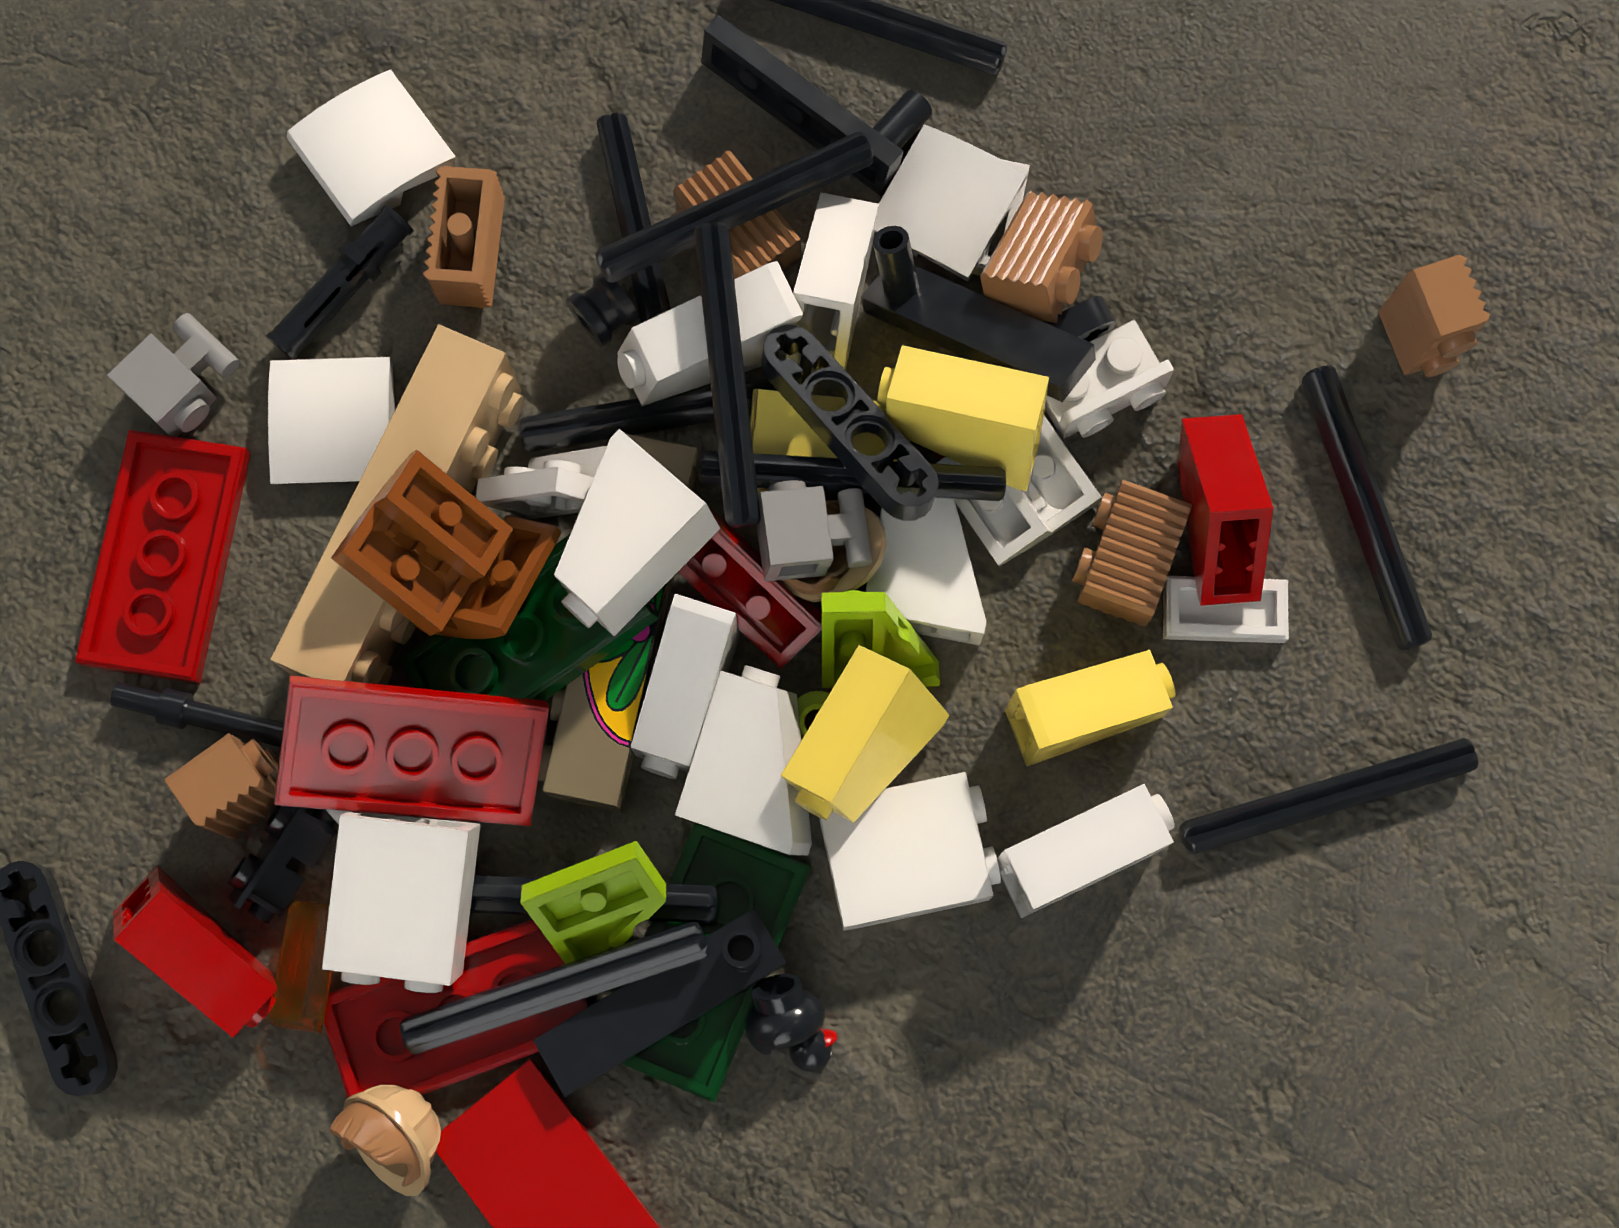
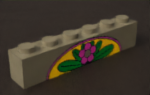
M626 434L691 491H694L699 469L697 448ZM675 575L649 601L659 618L657 621L554 694L550 718L553 721H558L554 744L543 745L538 781L545 782L543 792L550 799L622 813L635 757L631 749V743L659 649Z

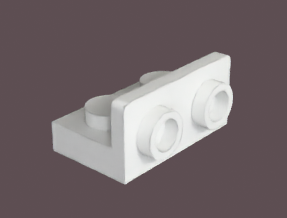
M1135 319L1091 341L1095 346L1096 360L1063 403L1046 396L1045 410L1062 440L1077 432H1080L1083 438L1091 436L1113 422L1112 414L1132 405L1135 411L1142 410L1157 402L1166 394L1164 388L1167 386L1174 368L1169 360L1161 363L1158 361Z
M607 446L531 458L528 468L506 467L504 475L478 479L476 499L485 506L529 519L580 513Z

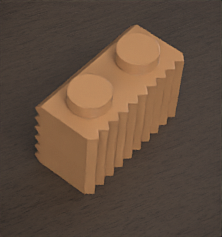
M725 151L721 157L715 158L702 171H697L693 177L687 178L683 184L675 187L673 195L676 212L672 216L748 182L752 178L732 152ZM777 209L728 230L734 279L775 261H778L783 271L801 258V239Z
M441 166L436 170L439 179L434 182L437 191L433 193L436 202L432 204V208L435 213L430 216L433 224L428 228L432 235L427 239L430 247L426 250L429 258L424 262L428 270L423 275L434 298L441 305L479 308L492 307L505 200L503 191H501L502 187L496 176L497 172L490 169Z
M1029 191L980 275L984 296L1038 320L1057 323L1058 314L1062 313L1063 306L1072 304L1078 295L1080 273L1084 272L1085 264L1095 262L1101 250L1102 229L1100 226H1096L1093 204L1087 199L1081 203L1076 197L1070 201L1065 196L1059 199L1054 194L1047 197L1043 192L1036 195L1033 191Z
M1456 255L1406 273L1407 276L1403 277V281L1400 282V285L1396 286L1397 289L1393 291L1394 293L1390 295L1391 297L1387 299V302L1378 311L1404 375H1410L1423 370L1425 377H1432L1447 372L1460 364L1457 355L1472 349L1478 344L1475 335L1485 325L1491 314L1483 311L1486 302L1478 299L1481 291L1473 288L1477 280L1469 277L1472 269L1464 266L1467 260L1466 257Z
M1122 480L1115 496L1104 492L1092 523V527L1102 530L1095 551L1084 547L1072 578V582L1082 585L1077 602L1092 609L1100 610L1103 613L1112 614L1117 618H1123L1127 622H1134L1138 626H1146L1155 613L1192 504L1126 480Z
M228 733L165 778V782L196 826L226 838L237 840L239 831L248 832L249 824L258 825L259 816L268 817L269 810L276 808L277 805H274V795L279 759L269 748L264 751L254 739L244 743Z

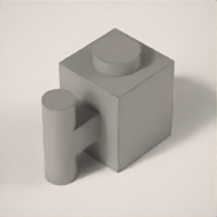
M190 313L181 315L173 324L172 330L185 341L174 354L150 333L107 374L169 436L178 437L182 432H189L198 427L207 417L210 410L209 406L217 399L197 376L210 365L223 378L232 375L240 365V360Z
M790 480L775 483L769 486L768 491L760 492L758 500L761 520L756 526L764 582L825 576L834 559L832 546L845 545L848 567L858 568L872 564L862 490L853 488L838 492L840 514L827 515L823 486L806 487L803 481Z

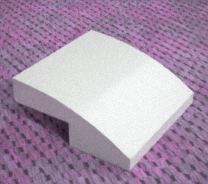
M391 69L350 88L320 106L289 129L286 137L350 226L378 215L386 205L391 209L399 206L404 191L438 177L436 174L437 169L441 166L453 167L455 161L453 152Z
M924 124L879 202L875 234L887 226L904 228L909 235L914 256L917 257L919 254L968 281L1026 181L1027 173L963 140Z
M392 357L270 361L268 390L270 484L360 481L395 412Z
M1044 415L1040 443L1027 491L1018 490L1006 485L1003 500L955 499V503L996 563L1001 566L1100 503L1102 496ZM944 457L942 460L936 463L962 465L947 457Z

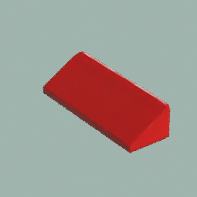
M707 504L720 529L678 573L713 606L735 612L738 629L781 669L822 630L821 612L808 600L796 597L783 580L764 582L761 555L740 534L729 527L727 522Z

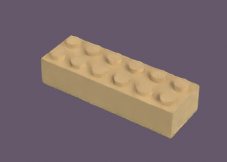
M438 324L270 659L291 676L388 685L392 675V666L388 665L398 643L406 644L416 626L332 560L331 557L370 502L413 451L418 450L470 494L478 479L490 476L498 457V449L494 448L503 428L511 429L514 426L524 403V397L520 395L522 390L505 352Z

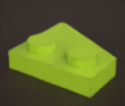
M849 590L845 592L821 593L822 688L834 687L858 645L911 669L925 687L940 686L939 661L885 592Z
M634 841L522 885L520 903L565 964L606 951L610 947L615 948L623 945L633 935L635 926L642 921L648 920L666 902V883L639 843Z

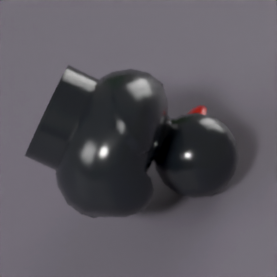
M778 974L758 982L751 990L754 1005L750 1008L745 1020V1031L750 1044L763 1055H770L772 1050L789 1048L793 1064L803 1071L815 1072L825 1067L832 1056V1044L836 1042L838 1035L834 1030L821 1029L825 1021V1010L820 999L809 991L803 990L800 978L793 974Z

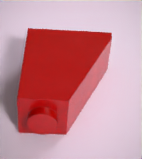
M1243 415L1182 418L1177 466L1183 501L1192 504L1186 524L1200 606L1261 601L1274 508Z
M156 866L113 911L114 940L232 1038L244 1025L250 1029L258 1025L273 1008L276 998L272 995L278 990L273 973L160 867Z

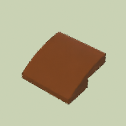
M415 450L405 459L370 502L331 559L425 633L432 636L444 629L471 583L486 575L513 528L421 452Z
M506 515L503 521L512 527L513 531L486 575L471 583L444 629L436 633V635L465 639H488L506 635L561 535L559 528L555 525ZM415 625V626L418 628L419 631L424 632V631H423L422 629H420L417 625Z

